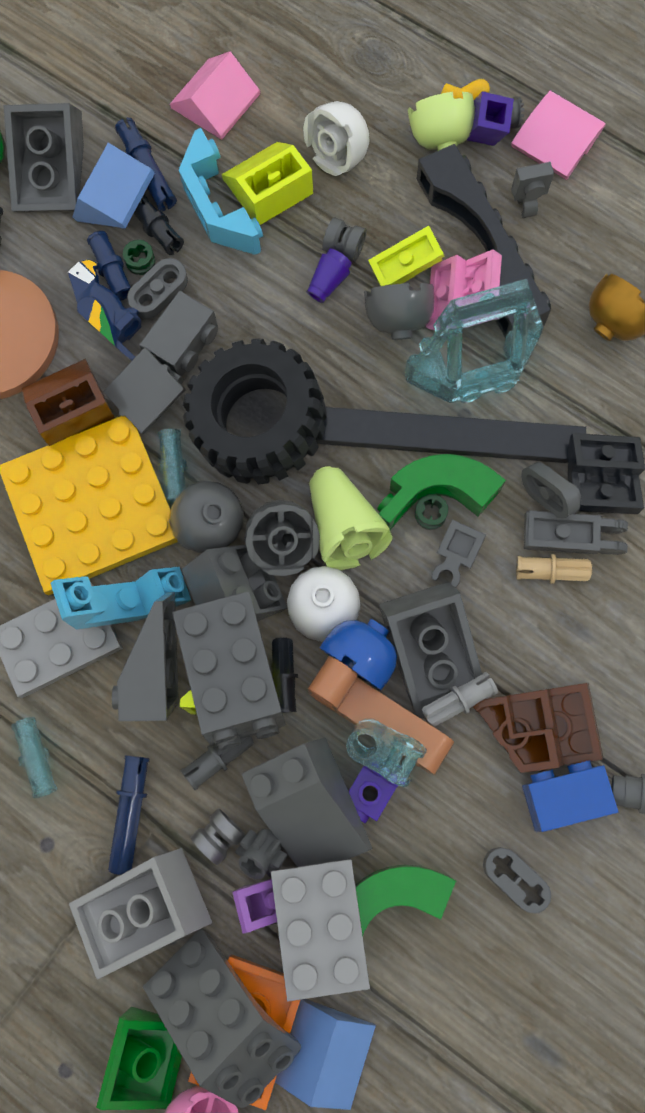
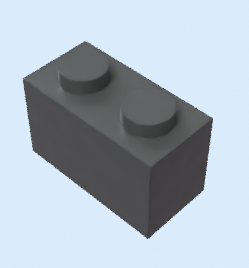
M179 291L139 344L141 350L144 347L147 348L162 365H168L171 371L182 377L185 372H190L194 368L198 360V354L205 344L209 345L215 339L218 332L215 313L210 308Z

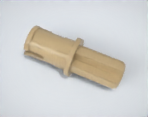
M551 554L550 558L517 556V580H549L550 584H554L555 580L588 581L592 575V564L588 559L556 558L555 554Z

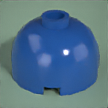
M370 619L367 624L358 620H349L337 625L319 647L329 656L347 665L360 678L380 691L387 684L396 667L397 655L395 647L386 638L390 631L373 619Z

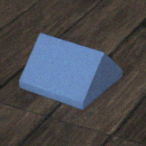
M107 143L77 198L73 218L77 222L126 228L155 174L154 171L110 143Z
M301 999L290 1032L300 1043L301 1049L294 1056L291 1065L277 1074L275 1083L310 1107L351 1110L376 1025L316 1002Z

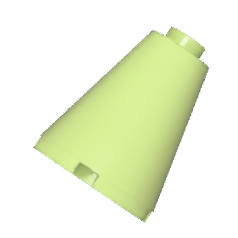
M330 466L318 469L311 478L309 487L315 522L320 535V553L324 563H326L327 567L345 570L360 566L358 559L368 554L371 560L379 556L388 548L392 541V535L387 523L341 469Z

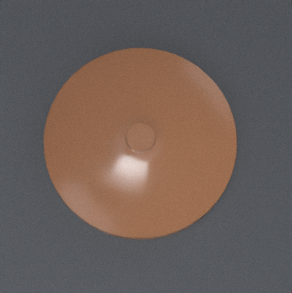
M0 270V399H4L22 392V388L36 382L48 369L58 346L59 327L53 307L38 286L19 274Z

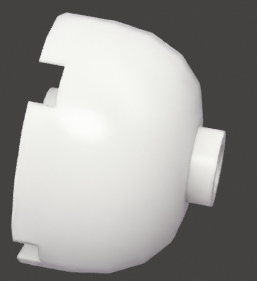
M340 101L326 103L315 108L314 111L305 117L303 126L304 140L307 147L312 145L316 153L313 160L323 171L337 176L350 171L364 158L369 146V131L363 116L352 105Z
M327 566L311 568L300 574L291 585L287 598L288 614L297 631L309 639L323 642L337 625L345 621L357 620L360 610L359 592L351 578L339 569Z

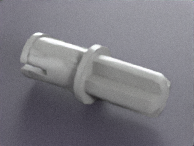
M484 672L458 688L455 685L452 686V692L423 707L422 711L426 721L435 727L461 712L469 713V708L492 695L498 694V689L493 679L489 678L490 676L487 672Z

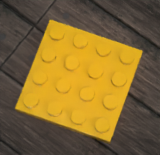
M126 416L117 417L70 436L51 446H45L0 465V474L41 586L44 593L48 596L54 594L50 584L53 580L88 576L90 579L178 542L173 536L169 524L171 509L139 431Z

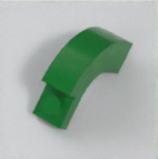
M452 454L432 455L413 461L399 470L391 478L390 490L396 495L394 496L392 493H389L379 504L377 510L391 530L423 496L436 494L457 500L479 517L501 492L506 480L488 466L474 459Z
M417 865L390 866L369 874L355 885L362 936L370 921L378 913L393 906L414 907L441 919L456 880L438 871Z

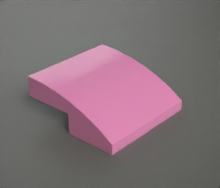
M549 91L525 121L511 142V145L514 149L539 164L551 162L554 173L567 180L583 155L588 153L606 126V123L554 92Z
M492 249L468 260L455 255L431 267L430 284L434 286V312L430 321L426 324V328L430 330L452 329L497 319L502 255Z

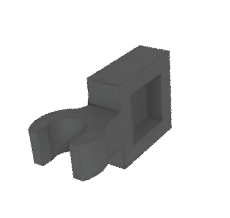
M551 162L516 169L511 190L514 200L523 204L522 218L536 216L538 212L537 198L548 194L554 176Z

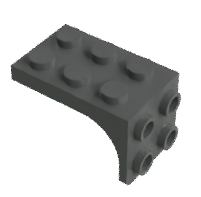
M249 591L172 612L201 734L211 746L218 745L219 750H225L241 745L242 738L256 735L257 739H264L279 734V728L285 726L286 723Z
M204 929L198 930L143 986L199 1086L239 1108H244L258 1100L264 1088L279 1072L284 1071L291 1065L294 1056L301 1049L298 1040L282 1029L256 1002L211 935Z

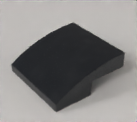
M572 433L568 448V481L575 484L580 491L581 501L578 511L639 514L644 509L639 475L645 470L640 437Z

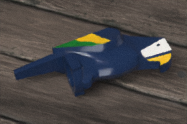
M92 260L78 262L68 271L77 302V312L132 361L135 356L122 343L130 340L142 327L141 318L138 317L139 311L135 308L125 309L114 292L99 284V276L96 272L99 265Z

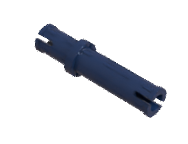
M126 118V122L129 125L128 128L124 120L121 119L115 125V131L126 148V154L154 171L155 174L147 188L158 210H166L163 202L167 205L168 210L176 204L177 198L172 193L151 154L152 148L149 142L142 138L132 118Z

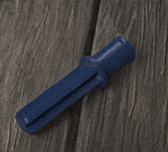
M125 755L124 758L125 764L121 790H116V794L120 795L108 866V870L112 874L122 875L132 869L142 799L147 798V793H144L150 758Z

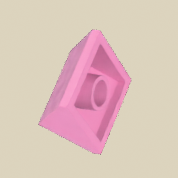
M230 51L209 58L170 103V107L222 140L260 95V90Z

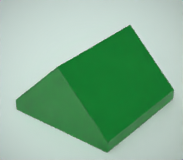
M130 1007L119 1017L96 1106L99 1110L167 1109V1106L171 1103L182 1055L158 1013Z

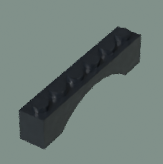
M453 144L420 158L416 179L431 206L446 211L463 222L476 235L486 252L493 249L502 255L497 319L495 320L507 342L545 326L551 311L550 300L547 294L543 291L540 292L537 287L530 265L524 264L518 254V246L513 236L507 235L502 226L503 223L499 211L496 208L492 209L487 200L484 185L480 181L477 182L471 172V165L467 156L461 155L456 144Z

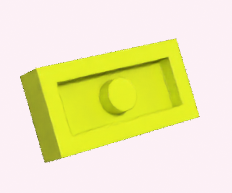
M427 226L368 261L380 285L385 286L405 283L417 274L442 261V258L445 256L431 228Z

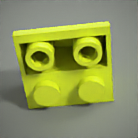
M276 142L221 174L222 179L245 208L251 219L255 217L260 225L313 194L312 169L295 146L291 144Z

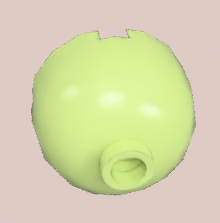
M453 92L442 93L416 102V111L409 108L408 115L411 130L419 145L429 150L439 151L450 145L456 144L457 146L466 141L470 136L475 117L473 94L462 92L463 99H454Z

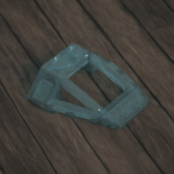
M527 279L451 300L433 324L435 329L431 338H423L419 344L421 352L418 355H411L407 360L405 369L406 381L449 403L460 400L462 403H468L478 399L481 394L491 391L503 393L512 389L519 381L544 330ZM514 314L513 331L508 332L503 346L507 360L462 373V329ZM446 339L447 368L444 363L441 352H439L441 347L445 343Z

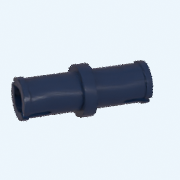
M96 231L89 235L87 242L98 262V273L105 278L109 289L117 295L120 301L125 300L131 286L123 271L124 263L121 257L115 254L108 239V234L105 231Z

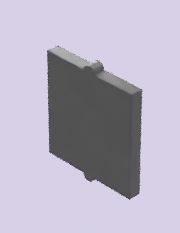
M144 347L103 392L118 407L119 415L126 416L144 434L186 389L169 372L170 367L165 364L162 365Z

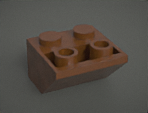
M86 358L22 388L26 407L39 434L49 446L115 419Z

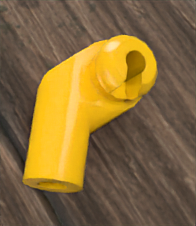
M485 79L474 80L462 88L446 83L442 93L453 92L454 99H463L462 92H469L473 94V99L475 100L482 91L489 93L490 86Z

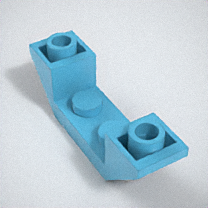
M199 128L194 131L179 167L183 189L211 242L256 255L261 252L259 238L263 237V232L255 217L250 219L244 207L223 216L218 203H211L208 198L210 190L206 179L219 174L216 160L220 158V153L213 139L207 140L203 130Z
M180 567L153 569L135 582L91 586L89 577L85 576L56 579L50 583L62 620L76 630L139 621L147 618L154 601L167 592H175L176 607L191 600Z

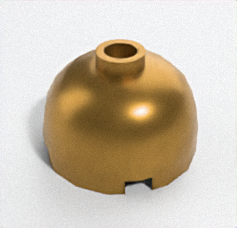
M605 274L592 292L588 305L590 316L597 323L593 328L594 331L607 341H611L613 337L622 341H630L645 335V301L639 296L641 291L614 274L609 276Z

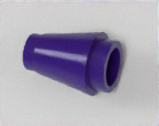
M329 249L326 254H322L309 288L306 291L307 294L316 301L324 303L326 298L350 274L351 261L335 249Z

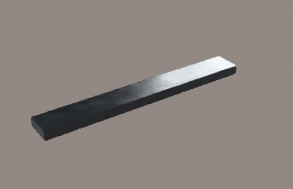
M326 407L327 418L323 421L326 427L324 437L322 439L316 438L317 444L568 463L570 436L572 433L586 434V427Z

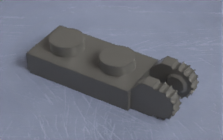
M529 510L525 513L524 549L622 555L627 553L626 543L600 540L601 532H626L628 530V522L620 519L601 518V515L572 514L562 519L552 512Z

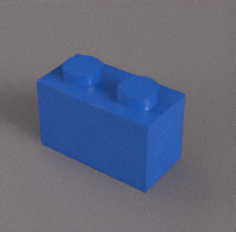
M589 760L567 766L569 774L555 777L553 770L530 775L532 783L522 785L534 830L536 832H544L619 813L605 766L592 767Z

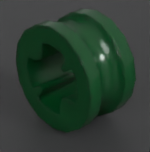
M138 239L126 244L123 249V258L131 273L144 275L155 265L156 259L148 242ZM141 253H144L146 258H140L138 262H134L133 257H139Z
M436 494L423 496L418 501L415 510L417 523L427 530L440 528L445 523L448 515L446 501ZM431 504V509L433 505L439 508L438 519L432 520V516H430V519L423 516L426 505Z

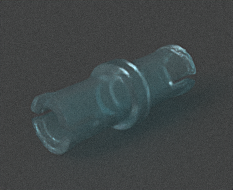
M164 429L158 432L161 462L158 463L159 472L163 473L165 498L169 504H173L176 496L186 488L184 471L187 470V462L182 457L181 431L179 429Z
M29 717L12 724L11 728L14 731L21 754L18 761L21 767H25L33 798H40L57 791L58 788L55 785L47 760L50 757L48 748L43 747L36 725V718Z

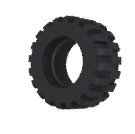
M251 339V344H244L243 340L232 343L233 347L224 351L223 347L213 352L215 357L208 362L205 359L198 366L200 370L199 375L191 376L187 385L191 390V394L186 393L183 400V407L187 411L183 415L184 424L189 430V437L208 463L225 477L230 478L234 476L237 482L245 484L250 483L251 478H254L258 485L268 484L270 482L269 477L276 476L280 481L289 477L286 472L289 469L295 467L297 471L306 465L303 458L307 454L314 456L319 446L316 438L322 439L326 429L323 422L327 418L326 406L323 401L324 397L313 370L307 362H303L301 355L294 349L286 351L284 344L277 341H271L270 345H266L264 339ZM258 389H272L283 393L287 397L282 417L268 431L251 437H241L228 433L226 429L228 414L235 402L243 395Z

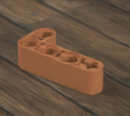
M328 656L307 689L308 693L317 701L432 775L436 774L454 744V741L447 735L360 680L355 671L331 656Z

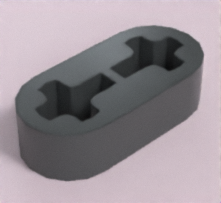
M498 847L486 854L483 861L485 874L518 907L534 914L540 913L548 907L551 902L550 887L516 853L510 849ZM496 856L504 859L506 856L509 857L510 861L507 866L516 874L512 880L506 874L499 873L496 876L493 873L496 865L492 861ZM521 880L530 887H535L538 884L540 889L537 894L541 898L538 903L529 901L525 904L523 900L526 897V893L518 886Z

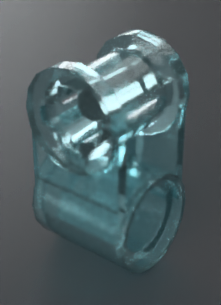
M371 718L359 721L353 728L346 743L347 752L355 762L368 767L391 783L402 787L409 786L412 781L410 774L418 759L423 758L427 752V749L419 741ZM358 735H370L374 738L376 746L371 748L364 747L360 744ZM404 755L405 758H404L402 764H399V762H400L402 756Z

